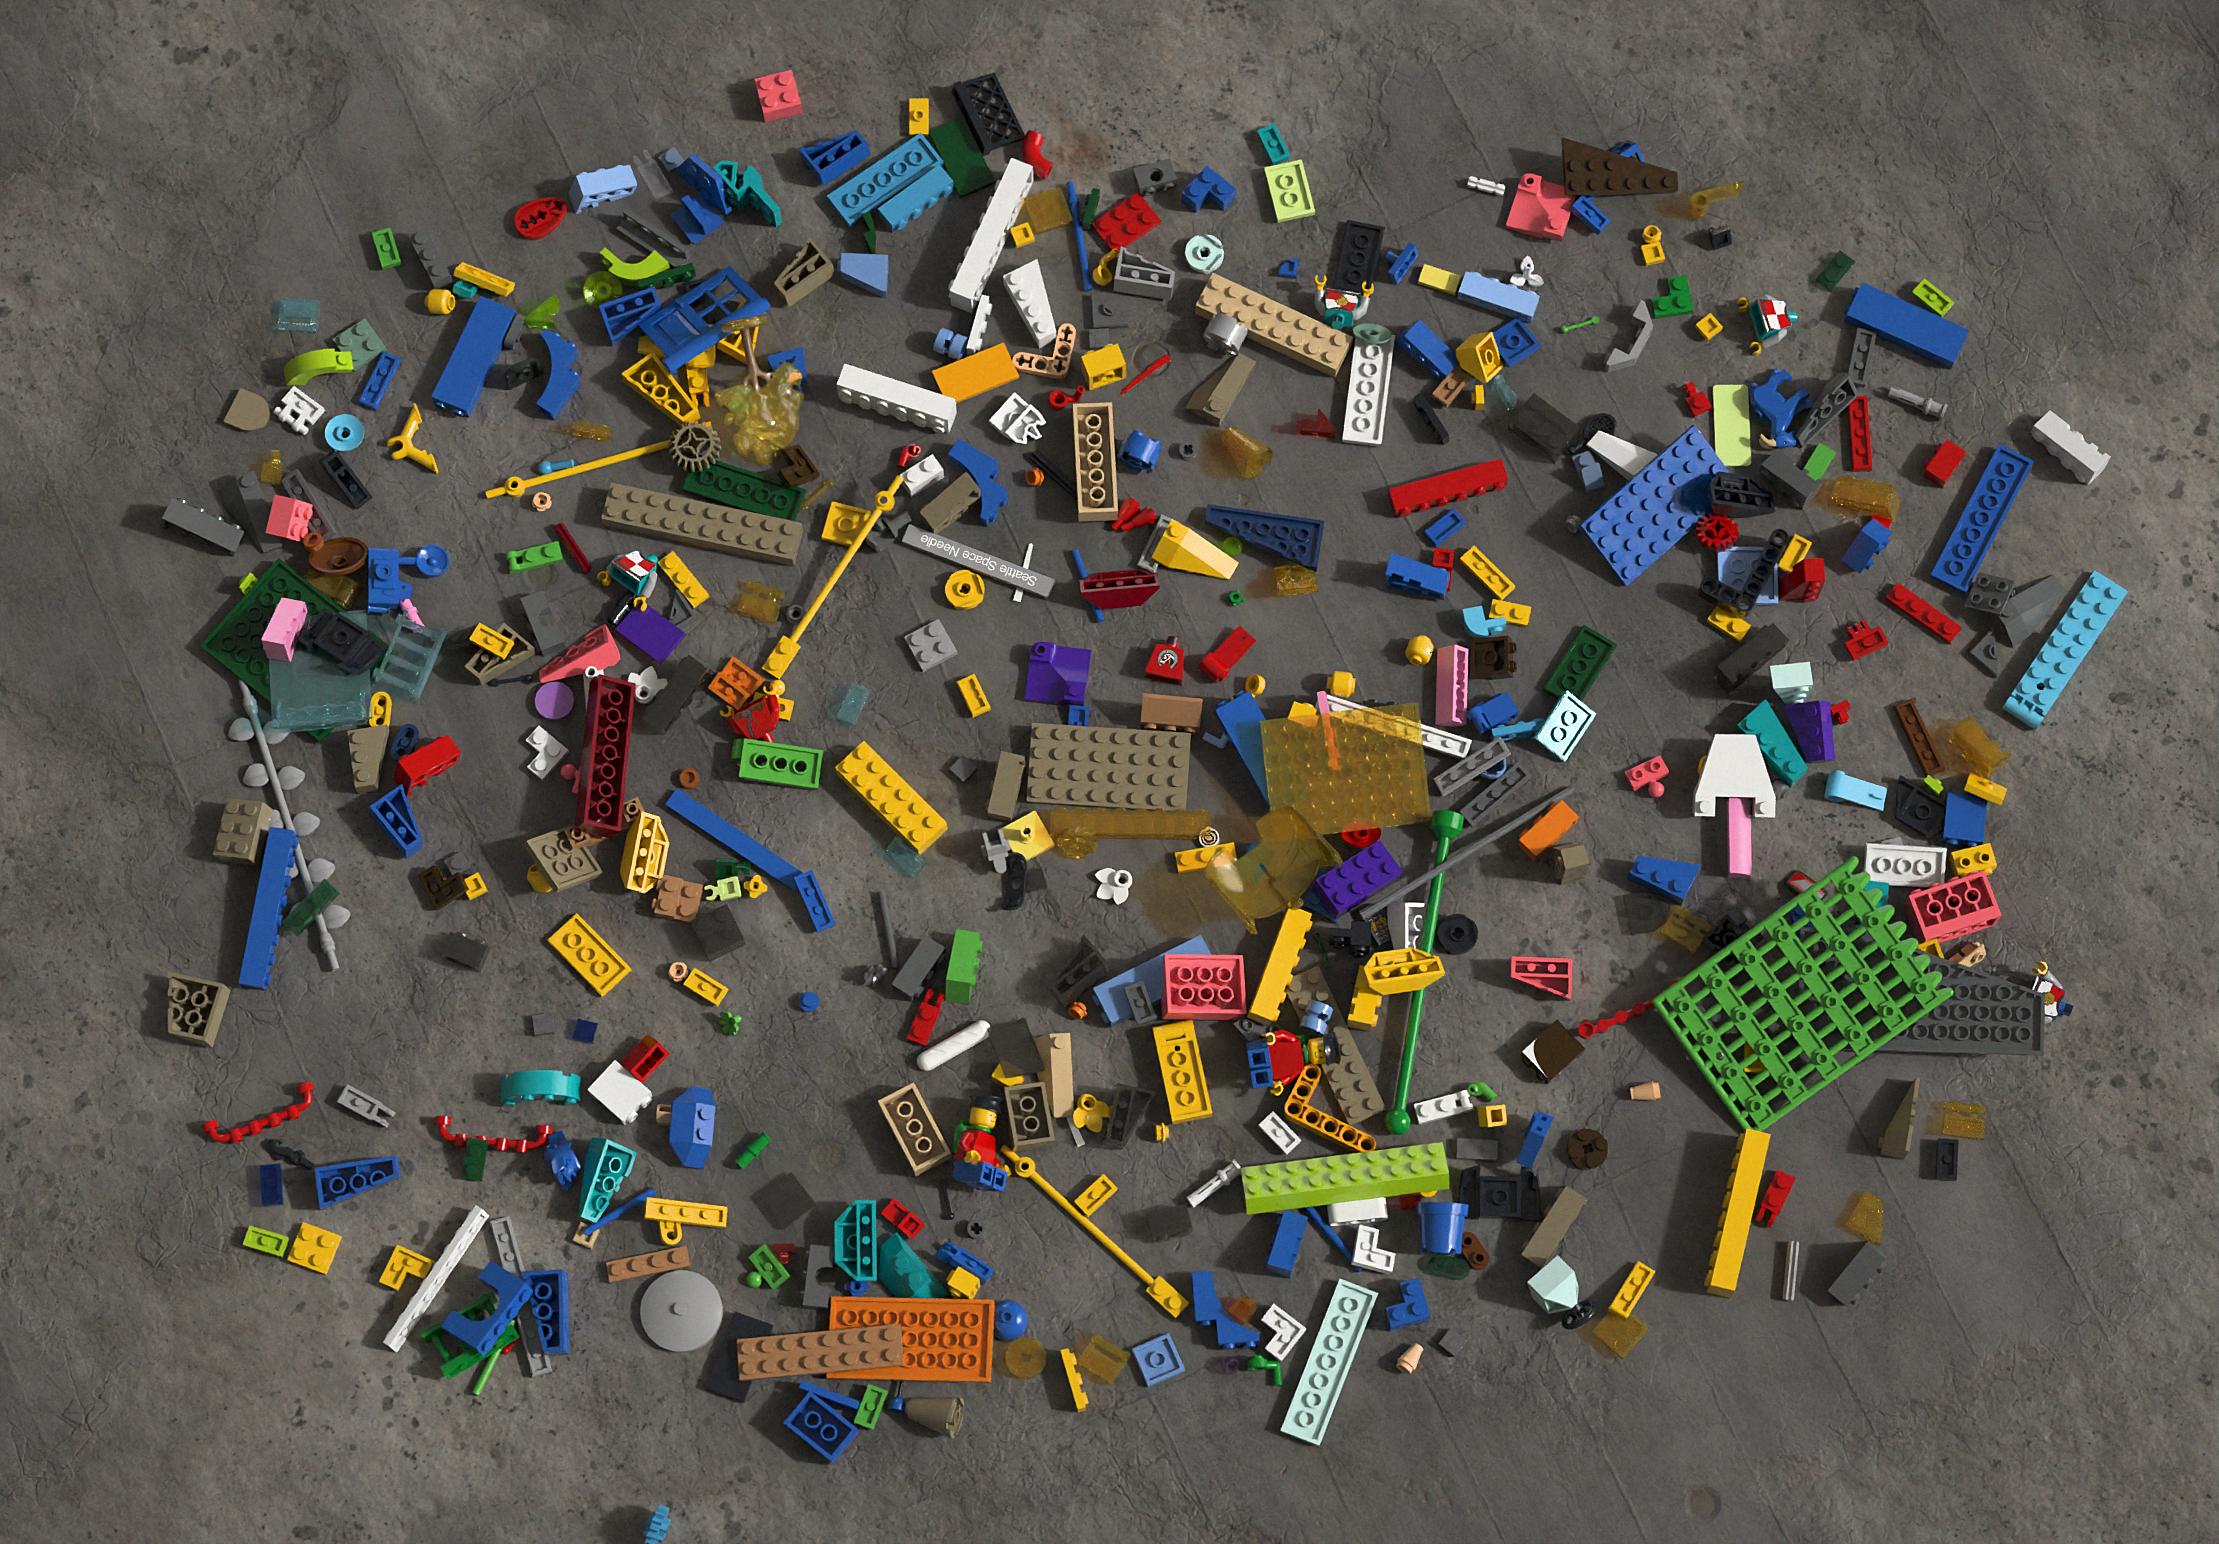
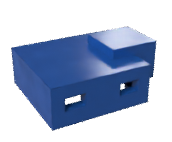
M1541 1111L1538 1114L1534 1112L1523 1136L1526 1140L1517 1158V1163L1530 1169L1532 1168L1554 1117Z

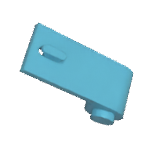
M1834 770L1833 773L1828 774L1824 798L1834 802L1846 800L1883 811L1887 788L1847 776L1842 771Z

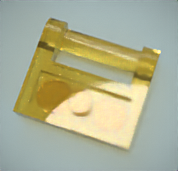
M1096 1332L1077 1361V1364L1112 1385L1129 1360L1131 1353L1122 1351L1103 1339L1102 1335ZM1099 1345L1120 1358L1119 1362L1116 1363L1095 1350L1094 1347Z

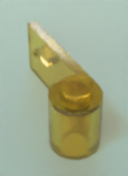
M1734 182L1695 193L1691 198L1688 214L1696 220L1704 218L1710 202L1741 195L1744 182Z
M311 566L303 577L321 592L332 596L336 600L335 603L342 609H346V607L351 608L363 589L360 584L346 576L322 575L313 570Z

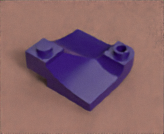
M1036 642L1031 648L1025 701L1064 706V704L1084 706L1091 650L1057 646L1050 642ZM1042 648L1044 652L1038 653L1037 650Z

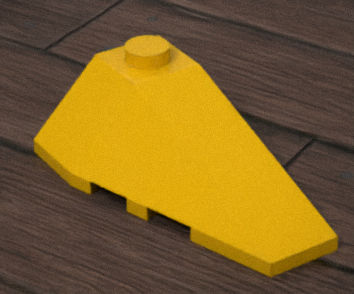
M1173 519L1151 559L1167 568L1186 570V572L1201 573L1225 580L1230 579L1238 565L1237 561L1191 529Z

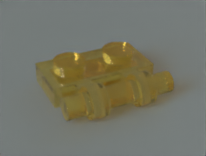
M748 580L746 588L753 591L751 595L743 593L737 612L775 624L781 609V604L775 603L776 598L783 600L785 592L780 591L779 588L774 586L771 588L762 585L761 582ZM759 593L769 595L768 600L758 597Z
M1677 905L1673 912L1680 915L1677 919L1670 915L1660 934L1695 954L1703 941L1702 938L1705 936L1699 932L1700 929L1709 932L1712 926L1705 922L1704 918H1698L1690 913L1691 910L1685 907L1684 909ZM1685 919L1695 924V927L1692 928L1685 924Z
M1954 1100L1953 1102L1945 1101L1944 1109L1952 1110V1115H1944L1942 1136L1983 1140L1986 1119L1978 1118V1113L1985 1114L1986 1106H1980L1978 1103L1963 1104L1960 1101ZM1959 1112H1970V1117L1959 1116Z

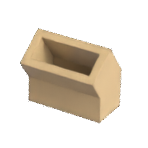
M658 1104L656 1112L657 1124L670 1126L671 1105Z

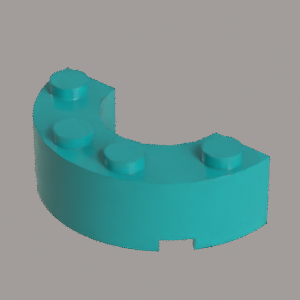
M554 1070L513 1072V1077L509 1078L506 1074L500 1078V1104L506 1107H513L516 1103H521L522 1101L531 1102L534 1099L541 1098L542 1101L558 1100L564 1102L565 1105H576V1102H581V1077L573 1073H569V1076H563L562 1071Z

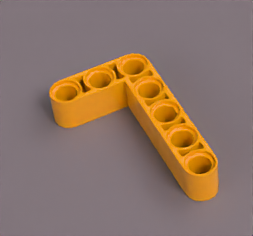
M1306 1065L1285 1104L1284 1116L1286 1119L1354 1153L1375 1151L1376 1142L1373 1137L1307 1105L1320 1080L1321 1071L1317 1065ZM1314 1071L1317 1076L1314 1079H1310L1306 1076V1073ZM1303 1088L1307 1090L1308 1094L1303 1097L1299 1096L1297 1090ZM1295 1106L1299 1112L1291 1114L1288 1112V1108ZM1313 1115L1317 1118V1121L1309 1123L1306 1117ZM1327 1124H1332L1335 1130L1327 1132L1324 1127ZM1345 1133H1350L1354 1139L1352 1141H1345L1342 1136ZM1364 1142H1368L1371 1144L1372 1148L1370 1150H1364L1362 1149L1361 1144Z

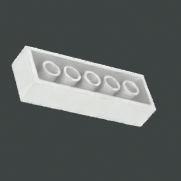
M844 364L837 382L838 397L841 401L848 404H859L861 408L870 410V408L877 410L878 413L885 416L889 414L896 416L900 421H912L919 427L927 426L933 428L938 433L950 432L957 413L956 400L954 398L848 364Z

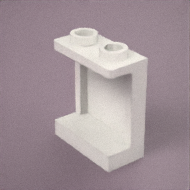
M616 1060L587 1089L594 1099L600 1101L624 1125L628 1122H633L638 1116L637 1112L642 1107L646 1108L652 1101L651 1091Z

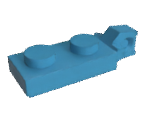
M1544 718L1533 719V721L1528 723L1521 721L1511 726H1496L1494 729H1491V742L1498 737H1501L1504 742L1531 737L1532 734H1536L1544 722Z

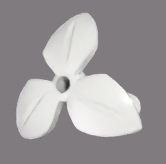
M1526 256L1520 265L1523 275L1516 273L1510 278V283L1515 286H1523L1525 280H1528V284L1531 287H1538L1544 283L1539 275H1531L1534 265L1529 256Z

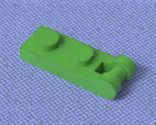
M558 541L520 551H510L505 554L506 561H509L510 566H508L510 574L563 562ZM522 559L523 563L517 564L516 560Z

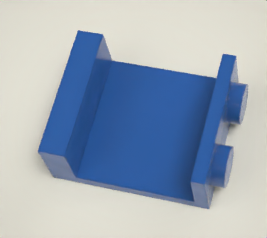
M1948 791L1944 800L1946 802L1944 831L1940 842L1953 847L1965 845L1966 848L1982 845L1984 842L1987 800L1973 794Z

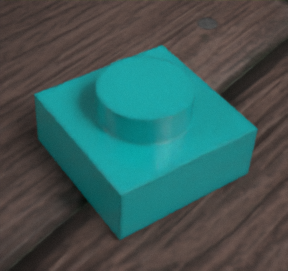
M459 280L454 285L452 292L458 294L461 298L471 299L478 292L479 287L471 282Z

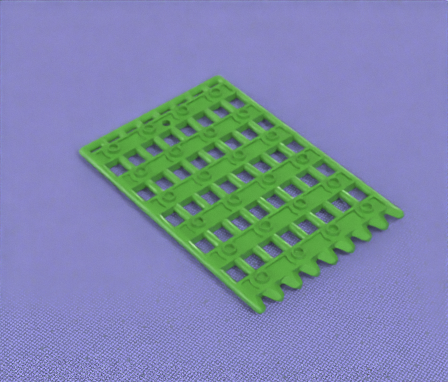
M1856 856L1846 860L1652 999L1653 1006L1744 1132L1747 1128L1762 1132L1947 1000L1954 993L1949 987L1936 991V986L1942 980V974L1939 971L1923 973L1930 963L1928 955L1923 954L1912 958V953L1918 947L1917 939L1899 940L1906 930V924L1902 921L1892 924L1887 923L1894 914V907L1885 905L1876 908L1875 905L1882 897V891L1878 888L1868 891L1863 890L1870 881V874L1868 872H1861L1852 875V871L1859 862ZM1832 881L1838 892L1822 902L1816 892ZM1844 898L1850 908L1834 919L1828 908ZM1799 905L1805 916L1789 926L1783 916ZM1856 915L1862 925L1846 936L1840 925ZM1811 922L1817 932L1801 943L1795 932ZM1766 929L1772 939L1756 950L1750 939ZM1868 931L1874 941L1858 952L1851 942ZM1823 938L1829 948L1813 959L1806 949ZM1778 945L1784 956L1768 966L1761 956ZM1880 948L1886 958L1870 969L1864 958ZM1733 952L1739 963L1723 973L1716 963ZM1835 955L1841 965L1825 976L1819 965ZM1790 962L1796 972L1780 983L1773 973ZM1891 964L1898 974L1882 985L1875 975ZM1745 969L1751 979L1735 990L1728 980ZM1846 971L1853 981L1837 992L1830 982ZM1700 976L1706 986L1690 997L1683 987ZM1801 978L1808 989L1794 999H1791L1785 989ZM1904 981L1910 991L1894 1002L1887 992ZM1754 986H1757L1763 996L1749 1006H1746L1740 996ZM1859 988L1865 998L1849 1009L1842 999ZM1709 993H1712L1718 1003L1704 1013H1701L1695 1003ZM1814 995L1820 1005L1804 1016L1797 1006ZM1915 997L1922 1007L1906 1018L1899 1008ZM1667 1000L1673 1010L1668 1012L1662 1002ZM1769 1002L1775 1012L1759 1023L1752 1013ZM1870 1004L1877 1014L1860 1025L1854 1015ZM1724 1009L1730 1019L1714 1030L1707 1020ZM1825 1011L1832 1022L1818 1032H1815L1809 1022ZM1677 1016H1679V1018L1685 1025L1681 1029L1674 1021V1018H1676ZM1778 1019H1781L1787 1029L1773 1039H1770L1764 1029ZM1882 1021L1889 1031L1873 1042L1866 1032ZM1733 1026H1736L1742 1036L1728 1046H1725L1719 1036ZM1837 1028L1844 1038L1827 1049L1821 1039ZM1688 1033H1691L1697 1041L1693 1046L1686 1037ZM1792 1035L1799 1045L1782 1056L1776 1046ZM1747 1042L1754 1052L1737 1063L1731 1053ZM1849 1044L1856 1055L1842 1065H1839L1833 1055ZM1701 1049L1705 1052V1054H1706L1707 1057L1709 1058V1059H1708L1707 1061H1705V1062L1702 1060V1058H1701V1057L1699 1056V1054L1697 1053V1052L1700 1051ZM1718 1052L1723 1053L1724 1057L1722 1060L1716 1058ZM1802 1052H1805L1811 1062L1797 1072H1794L1788 1062ZM1757 1059H1760L1766 1069L1752 1079H1749L1743 1069ZM1712 1066H1715L1721 1075L1717 1079L1710 1071ZM1816 1068L1823 1078L1806 1089L1800 1079ZM1771 1075L1778 1085L1761 1096L1755 1086ZM1725 1082L1733 1091L1729 1095H1727V1093L1721 1086ZM1783 1092L1790 1102L1773 1113L1767 1102ZM1736 1099H1738L1745 1108L1741 1112L1733 1103ZM1749 1115L1756 1123V1126L1753 1128L1745 1120Z

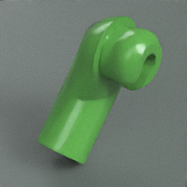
M1473 1082L1467 1087V1092L1470 1095H1483L1489 1102L1497 1097L1484 1082Z

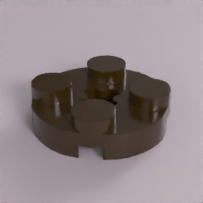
M1580 1129L1571 1136L1567 1145V1152L1571 1163L1582 1170H1590L1601 1166L1608 1154L1607 1140L1596 1130ZM1590 1145L1593 1152L1584 1154L1582 1146Z

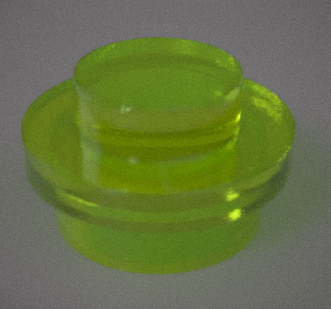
M1229 537L1223 542V551L1228 556H1237L1242 551V543L1235 537Z

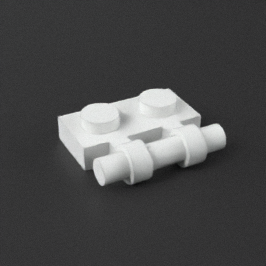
M293 386L281 400L286 407L283 410L276 407L274 413L279 416L278 419L282 422L286 421L290 424L293 430L305 435L309 429L304 426V423L308 421L313 425L324 413L325 409ZM293 411L300 416L297 420L290 416Z

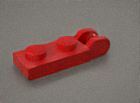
M931 988L928 989L924 1002L921 1003L907 1036V1040L924 1047L928 1043L945 998V994L940 993L935 1007L929 1005L930 999L933 996V989Z
M1777 1169L1760 1205L1761 1208L1755 1219L1756 1222L1759 1223L1762 1220L1763 1213L1767 1210L1772 1213L1767 1221V1227H1772L1796 1178Z

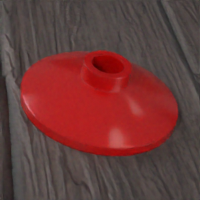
M1352 821L1342 828L1341 837L1344 842L1351 846L1369 847L1380 840L1381 830L1376 824L1369 821Z

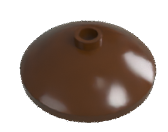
M340 537L330 539L324 542L320 550L310 553V565L313 570L322 575H347L364 565L368 559V548L364 542L356 538Z

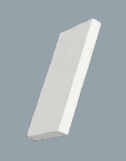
M1865 843L1863 872L1870 874V881L1886 882L1889 885L1929 887L1935 883L1942 885L1945 878L1947 848Z

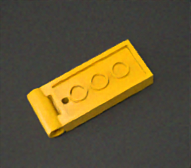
M1192 1019L1152 1027L1172 1125L1212 1117V1109Z

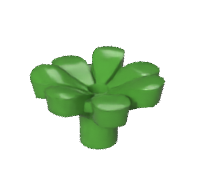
M729 1011L721 1012L720 1017L722 1019H719L718 1022L721 1026H724L722 1028L723 1033L727 1034L729 1032L731 1036H734L739 1030L737 1023L741 1022V1017L738 1014L732 1016Z

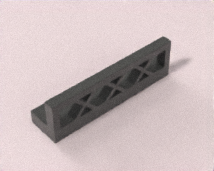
M626 208L623 211L624 219L616 228L617 232L649 253L655 250L669 262V266L672 268L685 265L691 258L689 248Z

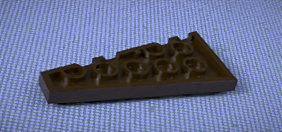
M1561 139L1565 196L1678 192V176L1675 171L1570 139Z

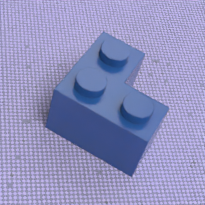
M1207 165L1182 192V202L1195 213L1208 200L1224 211L1236 198V188Z
M1872 519L1859 532L1841 561L1859 574L1865 569L1869 570L1875 562L1873 560L1875 554L1879 555L1890 543L1889 537L1892 532L1875 519Z
M1420 1278L1400 1282L1398 1288L1403 1303L1386 1307L1384 1311L1390 1332L1428 1322L1431 1317Z

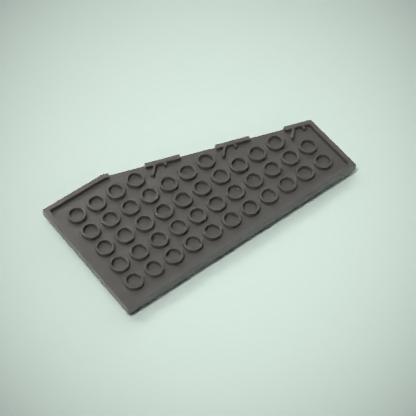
M1808 927L1800 928L1801 943L1816 933L1817 930ZM1841 928L1843 932L1846 934V936L1855 930ZM1866 931L1851 943L1859 952L1874 940ZM1821 938L1806 950L1814 959L1829 947ZM1878 948L1866 956L1864 961L1871 969L1885 959L1886 956ZM1916 948L1911 955L1912 958L1923 954L1930 957V963L1923 973L1939 971L1942 974V980L1936 986V991L1949 987L1954 993L1947 1000L1875 1050L2044 1056L2045 994ZM1833 955L1821 963L1819 968L1826 976L1840 966L1841 963ZM1890 964L1875 976L1883 985L1898 973ZM1845 971L1830 983L1838 992L1853 980ZM1801 978L1799 979V994L1808 989ZM1902 981L1887 993L1895 1002L1910 990ZM1857 988L1842 1000L1850 1009L1865 997ZM1812 995L1799 1004L1798 1008L1805 1016L1820 1004ZM1914 997L1899 1009L1907 1018L1922 1006ZM1869 1004L1854 1016L1862 1025L1877 1013ZM1824 1011L1810 1021L1809 1024L1815 1032H1818L1832 1022V1020ZM1881 1021L1866 1033L1874 1042L1889 1030ZM1836 1028L1821 1040L1829 1049L1844 1037ZM1848 1044L1846 1047H1844V1048L1841 1049V1050H1853V1049H1852V1048L1850 1047V1045Z

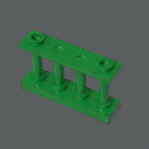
M492 1291L491 1293L483 1294L476 1302L457 1313L471 1321H478L477 1314L487 1310L491 1316L496 1311L494 1304L499 1301ZM444 1321L436 1326L428 1327L421 1334L427 1344L433 1341L445 1362L440 1368L448 1380L520 1338L511 1324L506 1327L504 1333L498 1337L491 1350L484 1357L457 1341L463 1352L456 1358H452L440 1338L446 1334L440 1327Z

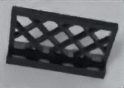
M995 72L964 83L959 81L953 84L952 94L983 156L989 155L992 150L1024 140L1025 134ZM992 79L995 85L994 89L984 87V82ZM972 86L979 90L975 96L968 93L966 88ZM981 90L991 94L989 101L978 97ZM993 95L1002 99L1001 106L991 102ZM976 101L986 105L984 112L975 108ZM989 106L999 110L996 117L986 113ZM1001 111L1009 114V122L999 118ZM984 117L994 121L992 128L983 124ZM996 122L1007 126L1004 133L994 129ZM1009 128L1017 130L1019 135L1012 137L1006 133ZM991 134L1002 137L1001 141L993 144L990 139Z

